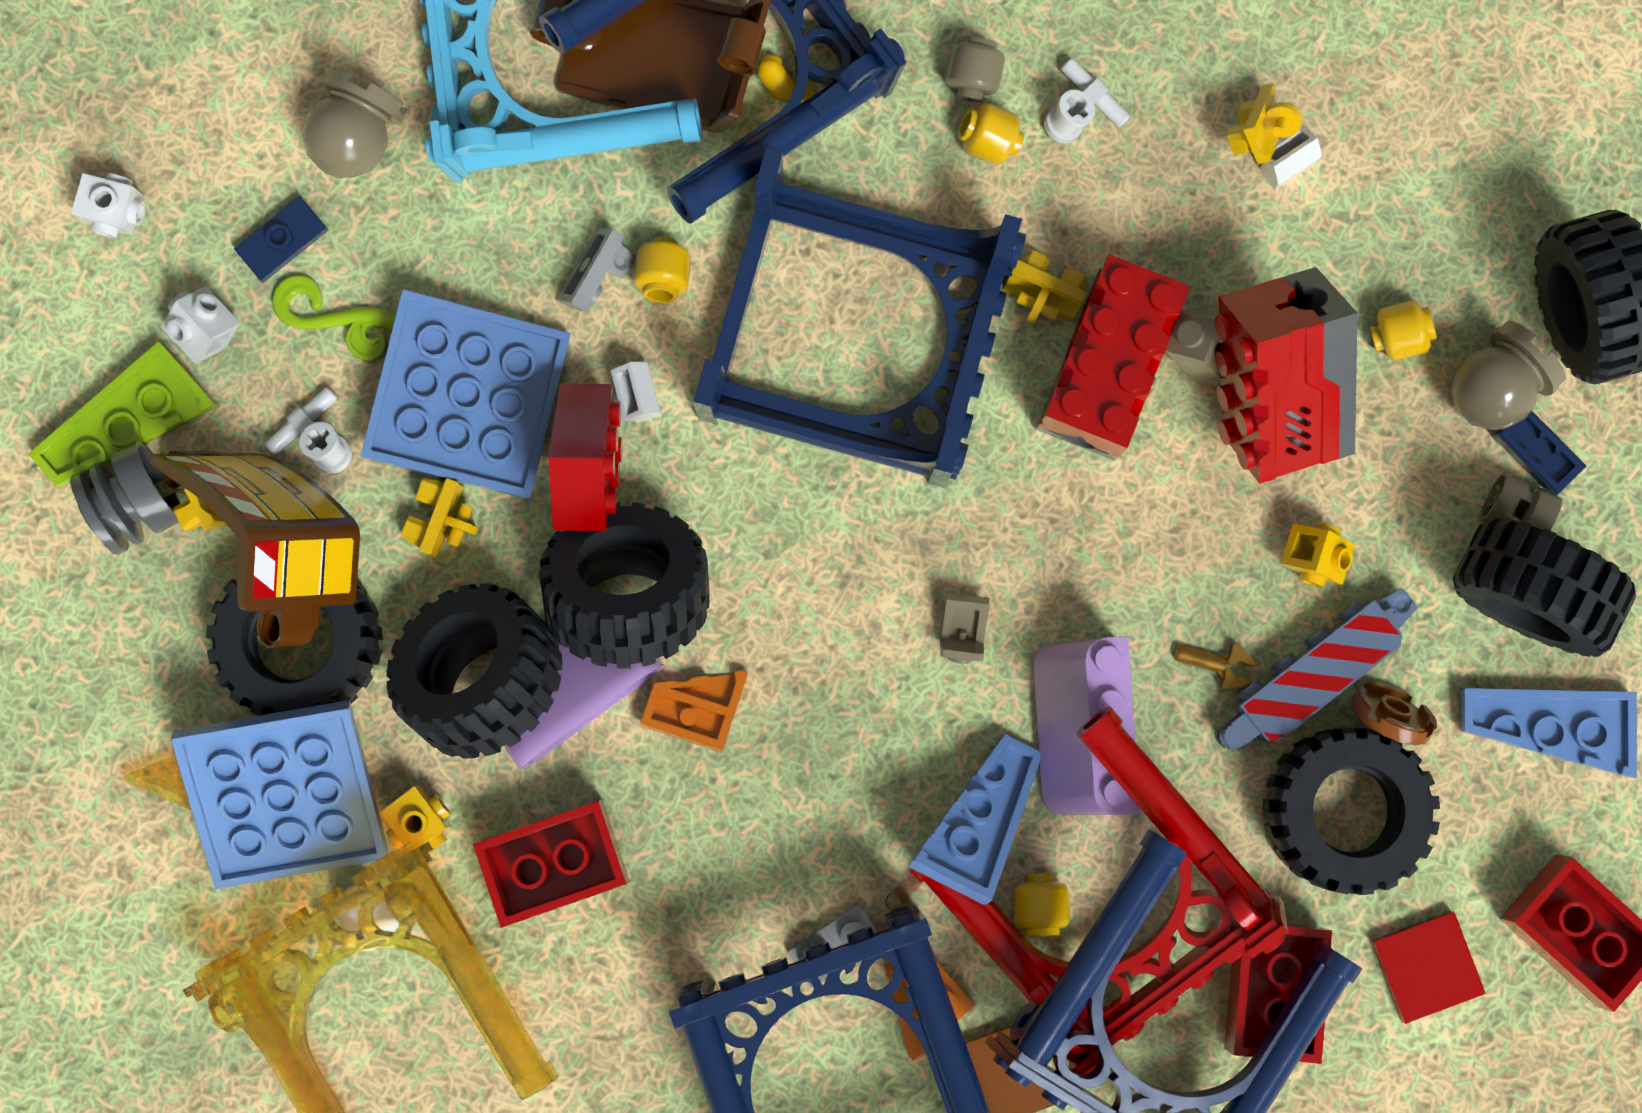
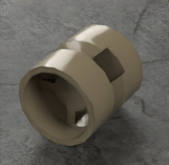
M1505 471L1493 484L1480 511L1479 519L1485 522L1491 518H1499L1501 520L1508 518L1519 523L1526 522L1537 528L1550 531L1559 515L1562 499L1541 487L1530 490L1528 481ZM1520 499L1523 500L1519 505L1515 515H1512Z

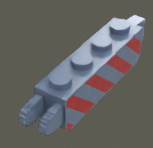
M1399 588L1377 601L1371 600L1361 604L1357 599L1338 613V617L1342 621L1329 631L1325 626L1316 630L1304 640L1308 646L1307 649L1296 657L1292 652L1286 654L1271 666L1275 673L1263 683L1257 678L1237 693L1241 700L1233 707L1238 714L1226 722L1225 727L1221 726V730H1218L1217 740L1220 741L1219 745H1223V748L1227 747L1228 749H1240V747H1244V744H1248L1256 737L1260 741L1280 742L1401 646L1402 633L1399 631V628L1418 609L1415 602L1403 588Z

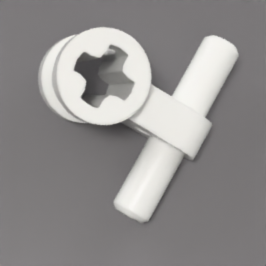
M1070 58L1061 67V71L1081 91L1069 90L1065 92L1058 100L1057 106L1052 108L1046 115L1044 127L1047 134L1054 141L1066 144L1073 142L1080 135L1082 128L1087 126L1093 119L1095 105L1117 127H1121L1130 118V115L1108 94L1110 89L1099 78L1094 80L1073 58Z
M325 387L302 409L298 406L286 417L288 422L265 442L266 448L273 455H278L301 434L299 444L302 452L308 458L314 460L319 469L328 474H335L344 470L352 459L350 444L343 437L339 436L338 432L326 422L314 423L337 400V396L329 388Z

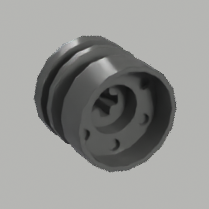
M135 441L111 455L114 476L102 464L96 462L89 468L90 476L86 472L80 471L70 478L72 492L85 522L104 546L115 555L128 551V540L136 545L144 541L145 537L141 520L156 533H161L179 523L173 508L181 504L175 492L165 498L161 496L155 484L164 480L163 473L151 465L152 453L140 441Z

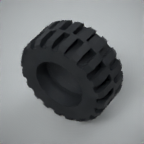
M1609 209L1551 226L1538 242L1536 248L1538 254L1534 260L1537 274L1534 277L1535 287L1538 288L1539 297H1537L1539 308L1542 309L1544 316L1543 322L1546 331L1550 333L1551 343L1555 351L1559 352L1561 356V362L1566 368L1571 369V374L1574 377L1595 385L1642 372L1641 223L1635 218L1630 217V214Z
M618 502L616 514H608L606 531H556L547 542L548 547L541 555V569L539 571L545 620L548 628L553 631V636L557 642L565 648L569 647V652L584 660L586 657L591 658V663L606 667L607 663L617 664L618 669H631L630 664L642 663L644 667L655 664L656 658L664 656L667 659L679 652V645L687 646L697 636L696 630H700L707 619V609L710 605L706 550L702 547V540L693 529H689V524L676 515L671 518L667 510L657 506L652 510L646 508L644 503L632 502V506H620V502ZM620 575H640L657 581L648 589L627 595L607 594L594 589L596 585L604 580Z
M1491 518L1478 526L1453 576L1454 590H1456L1457 595L1464 598L1467 604L1477 608L1483 615L1498 621L1499 624L1519 632L1523 636L1538 640L1542 644L1562 649L1568 653H1578L1586 657L1591 655L1599 657L1611 650L1636 599L1635 584L1631 581L1630 576L1627 573L1621 572L1620 568L1613 562L1603 559L1602 555L1580 546L1579 543L1571 539L1558 536L1555 532L1537 528L1526 522L1519 523L1508 518L1502 520Z
M231 579L225 585L223 590L227 594L223 601L215 600L210 611L216 614L214 626L207 625L206 638L212 639L213 649L207 650L209 664H216L219 672L214 676L221 687H227L231 691L229 697L238 705L250 708L251 713L260 716L347 700L353 703L358 698L357 692L362 687L367 688L373 679L370 673L374 664L379 665L382 653L377 652L378 640H383L382 627L377 626L376 616L379 613L375 603L369 601L366 596L368 592L360 582H357V594L354 604L322 606L329 615L333 625L334 642L332 651L324 666L317 673L299 680L281 678L268 670L263 664L257 647V621L261 611L248 612L239 609L237 580Z
M487 583L480 584L479 588L475 584L459 586V591L447 590L438 595L439 600L436 602L424 604L418 609L420 614L413 621L409 619L402 628L404 631L403 636L400 640H395L391 649V654L394 657L393 660H388L386 677L390 680L387 681L386 688L388 698L392 701V708L396 714L433 748H437L441 753L451 757L460 756L462 759L478 758L480 752L484 756H490L501 752L500 747L504 745L508 747L514 746L522 740L520 736L527 730L532 732L540 724L537 719L543 711L548 713L554 702L551 695L553 691H558L561 675L557 671L562 670L563 664L559 643L554 638L553 632L515 592L508 588H499L495 584ZM496 648L494 658L486 672L468 688L453 693L456 681L464 668L480 654Z
M1354 727L1316 732V735L1303 738L1295 743V749L1290 753H1284L1277 761V765L1280 767L1276 774L1269 775L1266 787L1270 788L1268 799H1263V812H1268L1269 823L1264 824L1267 837L1273 838L1276 844L1273 850L1279 859L1286 861L1290 866L1289 870L1299 878L1309 881L1311 885L1347 895L1374 894V891L1378 889L1387 891L1398 886V879L1401 877L1410 878L1418 870L1415 864L1418 859L1428 858L1433 849L1432 846L1427 844L1430 834L1438 835L1440 822L1433 821V810L1440 809L1439 796H1432L1429 787L1435 784L1430 771H1422L1419 764L1422 762V759L1414 750L1404 749L1402 747L1403 743L1385 737L1373 729ZM1345 769L1360 770L1375 778L1385 794L1388 809L1386 824L1378 839L1368 848L1353 852L1341 851L1327 844L1319 835L1313 818V804L1318 788L1329 775Z

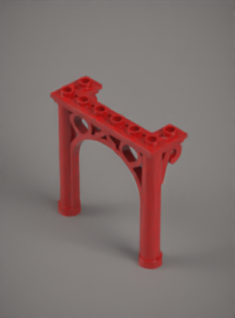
M1107 706L1093 715L1078 730L1076 735L1165 838L1187 853L1179 866L1181 876L1177 899L1168 918L1145 943L1121 957L1109 980L1116 982L1122 990L1121 995L1117 999L1103 1006L1105 1031L1111 1046H1113L1122 1038L1124 1041L1134 1038L1143 1029L1144 1022L1154 1014L1163 1015L1170 1011L1178 1002V996L1190 987L1196 990L1206 984L1212 977L1213 970L1225 961L1231 964L1243 956L1245 952L1253 959L1262 951L1267 954L1275 950L1285 940L1288 928L1284 902L1277 894L1273 897L1269 892H1264L1122 727L1121 723L1123 720L1111 706ZM1191 862L1216 891L1210 889L1191 891ZM908 867L909 872L919 883L925 882L1023 996L1029 1002L1035 1001L1041 1005L1057 982L1053 975L1060 977L1069 962L1051 957L1034 947L993 900L987 905H983ZM1208 903L1220 910L1222 914L1220 920L1204 932L1193 931L1184 922L1187 908L1190 906ZM1178 930L1181 939L1196 947L1173 964L1170 959V953L1177 944V937L1174 936V933ZM1158 952V959L1152 958ZM1130 971L1132 977L1147 973L1156 977L1131 995L1130 980L1125 972ZM1086 1005L1070 1031L1089 1030ZM1078 1044L1074 1046L1067 1055V1060L1069 1061L1068 1068L1078 1074H1087L1093 1071L1098 1063V1053L1095 1045Z

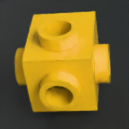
M1293 523L1280 564L1299 573V581L1319 588H1324L1325 582L1343 585L1346 573L1352 565L1355 544L1341 537L1342 530L1324 523H1316L1315 527Z
M421 785L413 786L379 812L390 827L386 834L400 852L407 849L410 855L421 850L426 855L430 854L448 840L443 833L452 827L446 819L451 813L445 803L436 794L430 797ZM416 816L422 820L421 830H418L414 825Z

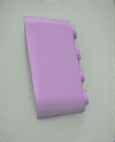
M559 644L563 665L562 670L557 671L561 675L558 691H553L551 695L554 702L548 713L543 711L537 719L540 724L532 732L529 730L524 732L520 736L522 740L512 747L504 745L506 751L519 769H527L666 666L660 658H656L655 664L644 667L642 663L630 664L631 669H618L617 664L607 663V666L603 667L591 663V658L586 657L584 660L569 652V647L565 648Z
M1128 636L1052 643L1042 647L1035 655L1033 670L1038 748L1041 755L1039 763L1041 795L1044 805L1051 812L1063 816L1140 814V807L1076 735L1078 730L1093 715L1103 708L1111 706L1123 720L1121 723L1122 727L1135 741Z

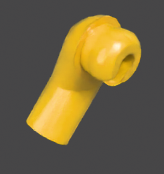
M773 54L765 56L758 67L760 81L772 97L779 100H789L794 90L795 79H791L782 66L783 61L780 57ZM807 80L806 89L801 101H806L813 96L814 81Z

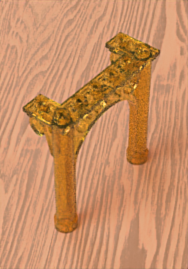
M409 842L371 863L368 868L352 877L355 886L345 892L341 886L332 889L317 899L321 906L318 909L309 913L307 908L304 907L282 920L286 926L284 930L275 934L273 929L270 928L248 941L252 947L250 951L241 955L240 951L236 949L196 971L194 975L198 981L183 990L187 998L193 995L196 1002L210 996L208 1000L209 1010L214 1021L221 1029L228 1033H234L242 1028L263 1053L297 1113H345L311 1054L307 1039V1014L312 996L329 970L345 957L373 948H397L413 952L432 962L446 975L521 1101L539 1092L559 1077L551 1061L546 1062L428 865V862L432 861L428 852L433 850L429 842L416 849ZM386 901L390 912L400 922L396 932L384 931L375 924L373 911L378 904ZM361 904L358 912L360 930L347 931L336 923L335 919ZM415 922L419 924L431 941L410 934ZM314 932L316 933L318 949L312 959L300 950L290 949L291 946ZM336 945H344L338 948L337 950L333 951ZM284 962L292 963L299 969L301 982L296 992L283 991L274 981L275 968ZM261 966L259 973H257L255 969ZM276 1004L292 1005L289 1026Z

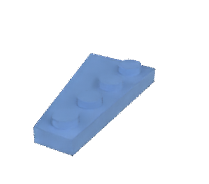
M1460 689V732L1621 776L1637 778V692Z
M1007 734L1003 735L913 857L908 867L983 905H987L992 901L1041 760L1040 751Z

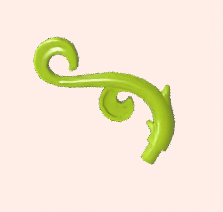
M293 275L286 277L274 290L272 298L273 309L279 320L283 323L299 329L350 326L346 342L348 349L356 358L363 362H375L383 358L387 351L385 335L378 333L375 338L369 339L367 333L371 328H383L392 332L396 312L381 308L359 307L318 316L300 317L291 312L290 302L294 296L305 294L311 299L313 310L321 309L323 297L317 283L307 276Z

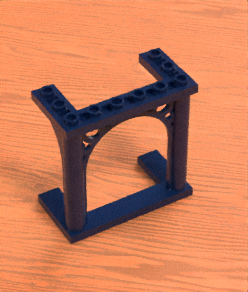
M766 148L754 187L755 213L713 361L705 359L693 401L698 419L712 424L716 423V419L912 472L929 477L928 484L944 488L949 479L956 480L965 461L969 444L961 443V439L968 438L974 416L973 414L966 413L970 397L978 399L985 374L977 371L981 356L989 358L993 348L996 333L989 332L992 317H1001L1007 293L1000 291L1004 275L1012 277L1013 268H1016L1023 250L1027 234L1019 232L1022 219L1005 214L1001 225L996 228L984 230L951 228L922 222L784 183L783 153ZM773 221L896 255L913 265L927 278L941 301L945 314L947 335L941 364L932 380L917 396L904 405L884 413L852 415L728 381ZM918 256L925 257L927 259L924 262ZM935 263L940 264L945 269L947 264L956 266L949 270L944 277L937 276L934 271ZM968 276L976 281V291L970 297L956 300L949 296L948 287L955 279ZM977 304L976 309L967 313L964 319L969 321L967 324L960 325L956 322L955 316L959 309H967ZM965 337H968L966 346L957 342ZM952 351L958 352L960 360L955 363L951 362L948 354ZM949 371L958 372L956 381L953 379ZM937 388H944L948 391L949 395L944 394L943 403L948 409L947 414H945L941 405L933 400V395ZM917 407H927L936 415L938 429L934 434H924L916 427L913 420V412ZM896 418L904 419L905 429L910 436L901 435L902 428L890 429L891 422ZM872 424H880V428L870 426Z
M907 905L885 913L887 921L879 924L881 931L873 933L871 926L859 929L846 935L848 943L834 948L830 947L829 942L815 945L803 951L806 958L788 964L787 958L784 957L762 965L763 974L746 979L744 973H739L718 982L720 989H718L717 983L707 986L705 979L681 987V991L678 992L679 996L675 997L669 1014L674 1028L681 1027L710 1112L755 1113L751 1096L752 1068L758 1049L772 1026L787 1012L804 1002L822 996L846 994L879 1002L897 1013L909 1024L926 1052L947 1113H991L928 939L929 936H932L929 924L920 909L912 911V908ZM886 958L893 966L892 978L884 988L879 990L872 989L867 982L868 970L876 960ZM861 962L858 969V980L850 984L843 983L840 980V973L845 970V974L851 973L856 963ZM827 974L825 982L822 985L818 977ZM905 978L908 988H903L902 990L908 995L909 1001L897 1002L892 994L897 991L902 983V979ZM805 982L811 983L814 987L813 992L809 995L803 994L800 990L801 985ZM792 987L793 996L782 990ZM766 998H771L774 1000L776 1007L768 1014H761L755 1006L748 1002L754 1001L757 1004H767ZM914 1009H916L919 1019H916L911 1014ZM737 1011L748 1014L756 1022L757 1032L750 1037L736 1036L726 1026L725 1020L727 1015ZM725 1043L735 1048H745L746 1057L741 1062L735 1064L733 1060L734 1050L728 1053ZM736 1074L742 1075L741 1084L738 1083Z

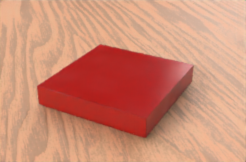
M1449 911L1371 940L1399 1016L1404 1024L1486 994L1454 911Z

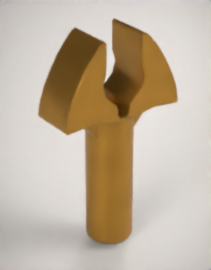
M1231 644L1230 652L1223 656L1184 645H1179L1174 654L1177 662L1216 672L1222 680L1219 688L1221 690L1241 688L1253 682L1249 679L1234 676L1232 670L1227 668V665L1241 662L1252 667L1258 666L1252 656L1237 644Z

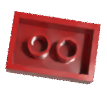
M560 383L548 455L553 530L606 531L608 514H616V488H619L620 482L619 463H622L623 440L622 437H618V427L621 426V401H613L612 384Z
M603 800L473 844L500 928L627 885L630 882Z
M1555 854L1499 918L1596 1007L1615 1012L1642 981V919L1573 857Z
M1287 923L1288 932L1285 934V940L1275 950L1267 954L1262 951L1253 959L1245 952L1238 960L1231 963L1225 1050L1235 1056L1253 1057L1322 946L1325 944L1331 948L1332 930L1320 926ZM1325 1021L1299 1062L1322 1064Z

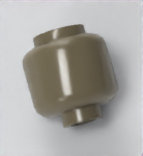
M967 36L964 38V42L957 43L951 50L946 82L950 87L958 90L957 98L970 102H982L983 95H993L999 90L1005 56L997 49L996 42L981 37Z

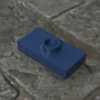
M298 196L236 246L234 250L256 277L264 283L329 230L303 198Z
M1533 411L1529 413L1525 420L1505 430H1498L1492 436L1545 490L1555 495H1558L1587 467Z

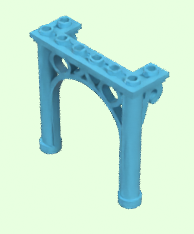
M419 0L423 8L426 7L428 22L422 24V33L427 48H431L432 63L427 65V75L431 89H436L437 105L432 106L431 136H426V150L429 160L434 162L454 182L464 181L463 177L471 176V172L676 140H683L684 143L702 141V125L696 98L570 118H549L532 113L516 103L507 94L497 77L492 63L489 29L492 12L497 0H477L471 5L459 4L457 0ZM451 8L457 15L463 18L476 17L475 21L468 20V27L464 35L456 41ZM474 47H476L477 56L471 51ZM458 62H465L471 65L474 74L478 78L484 76L486 81L474 80L465 85L461 90ZM481 92H488L499 100V104L493 119L489 123L477 125L471 120L470 102L475 95ZM510 113L532 126V128L498 133L503 129Z

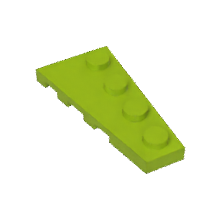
M158 341L29 452L28 455L54 485L61 488L70 483L72 475L80 471L89 474V468L97 462L103 466L110 463L113 453L131 443L140 441L145 445L219 406L167 347Z

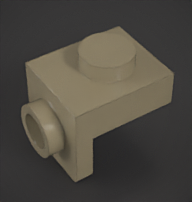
M946 593L940 636L941 657L948 658L950 661L959 664L983 661L984 638L989 611L988 597Z

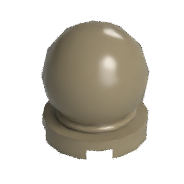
M330 68L323 81V86L330 91L331 96L317 101L308 112L303 126L302 138L307 156L325 174L339 179L357 177L371 172L382 160L388 143L386 125L389 123L400 125L407 112V108L402 107L403 103L399 99L370 82L365 90L348 81L351 75L350 72L338 68Z
M1509 320L1501 327L1496 328L1490 336L1492 347L1479 348L1464 357L1453 375L1452 396L1455 409L1473 426L1488 430H1505L1526 419L1536 405L1538 393L1544 396L1552 395L1558 390L1559 385L1566 380L1563 367L1553 352L1550 351L1544 356L1530 342L1536 335L1519 323Z

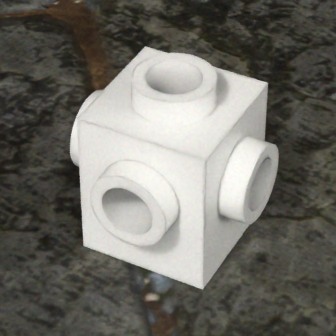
M82 173L71 215L83 224L91 225V231L101 236L114 239L117 238L118 233L133 236L135 226H139L142 223L145 215L144 195L132 186L133 181L126 177L107 173L106 179Z
M205 286L191 294L185 291L177 295L168 305L170 312L161 328L197 364L222 351L230 342L240 322Z

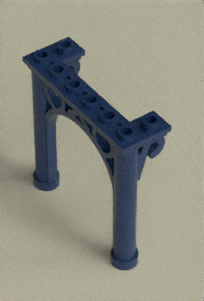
M573 0L560 9L554 7L539 17V22L551 45L559 53L564 54L647 0ZM771 0L769 10L783 27L794 55L796 78L792 96L785 107L773 118L667 187V195L677 213L687 223L692 224L706 214V208L759 173L766 148L782 152L784 157L872 97L877 99L881 95L884 98L889 96L907 63L899 43L893 38H888L882 29L874 32L871 39L864 25L860 22H855L847 12L844 0ZM807 8L821 28L809 31L804 38L802 33L807 25L803 18V11ZM815 43L828 45L833 53L837 55L840 65L833 70H824L809 62L808 48ZM808 79L822 85H828L803 103H800Z
M1148 829L1139 843L1142 846L1140 852L1041 1005L1031 1001L1020 1010L1011 1026L1010 1037L999 1031L995 1038L989 1035L985 1043L996 1053L993 1061L1006 1070L1005 1073L1027 1088L1031 1082H1034L1044 1089L1041 1096L1062 1110H1065L1069 1104L1079 1110L1080 1113H1137L1143 1109L1151 1108L1158 1110V1113H1177L1181 1110L1194 1108L1198 1113H1211L1210 1106L1229 1101L1220 1113H1267L1349 982L1352 984L1355 982L1362 968L1324 944L1251 1060L1237 1075L1221 1085L1202 1091L1179 1092L1159 1088L1138 1078L1119 1060L1108 1040L1103 1021V997L1114 968L1187 855L1185 851ZM1086 1005L1089 1030L1070 1031ZM1078 1044L1095 1045L1098 1053L1096 1067L1087 1074L1075 1073L1067 1066L1068 1052ZM1052 1057L1056 1070L1048 1066ZM1109 1078L1116 1089L1113 1105H1110L1085 1088H1094ZM1130 1087L1136 1090L1138 1093L1132 1095Z

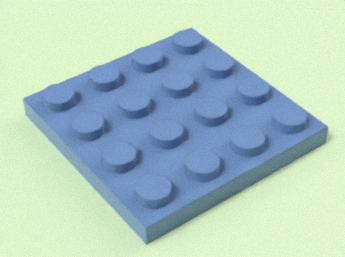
M402 289L360 458L444 479L448 478L456 482L529 500L571 333Z
M350 700L173 730L171 742L215 889L388 859V846Z

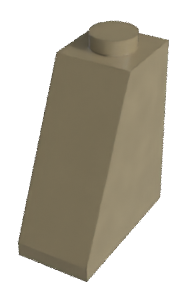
M1219 304L1181 310L1165 352L1194 382L1217 389V387L1221 386V377H1223L1216 364V352L1220 351V342H1222L1216 332L1214 323L1215 316L1219 315Z

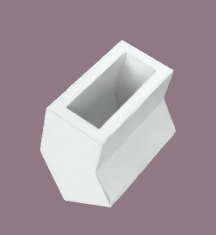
M1301 125L1296 135L1279 139L1270 162L1261 163L1262 166L1259 168L1274 190L1315 164L1322 157L1318 138L1305 126Z
M629 362L611 370L618 401H621V412L624 422L636 421L637 423L662 416L647 362Z

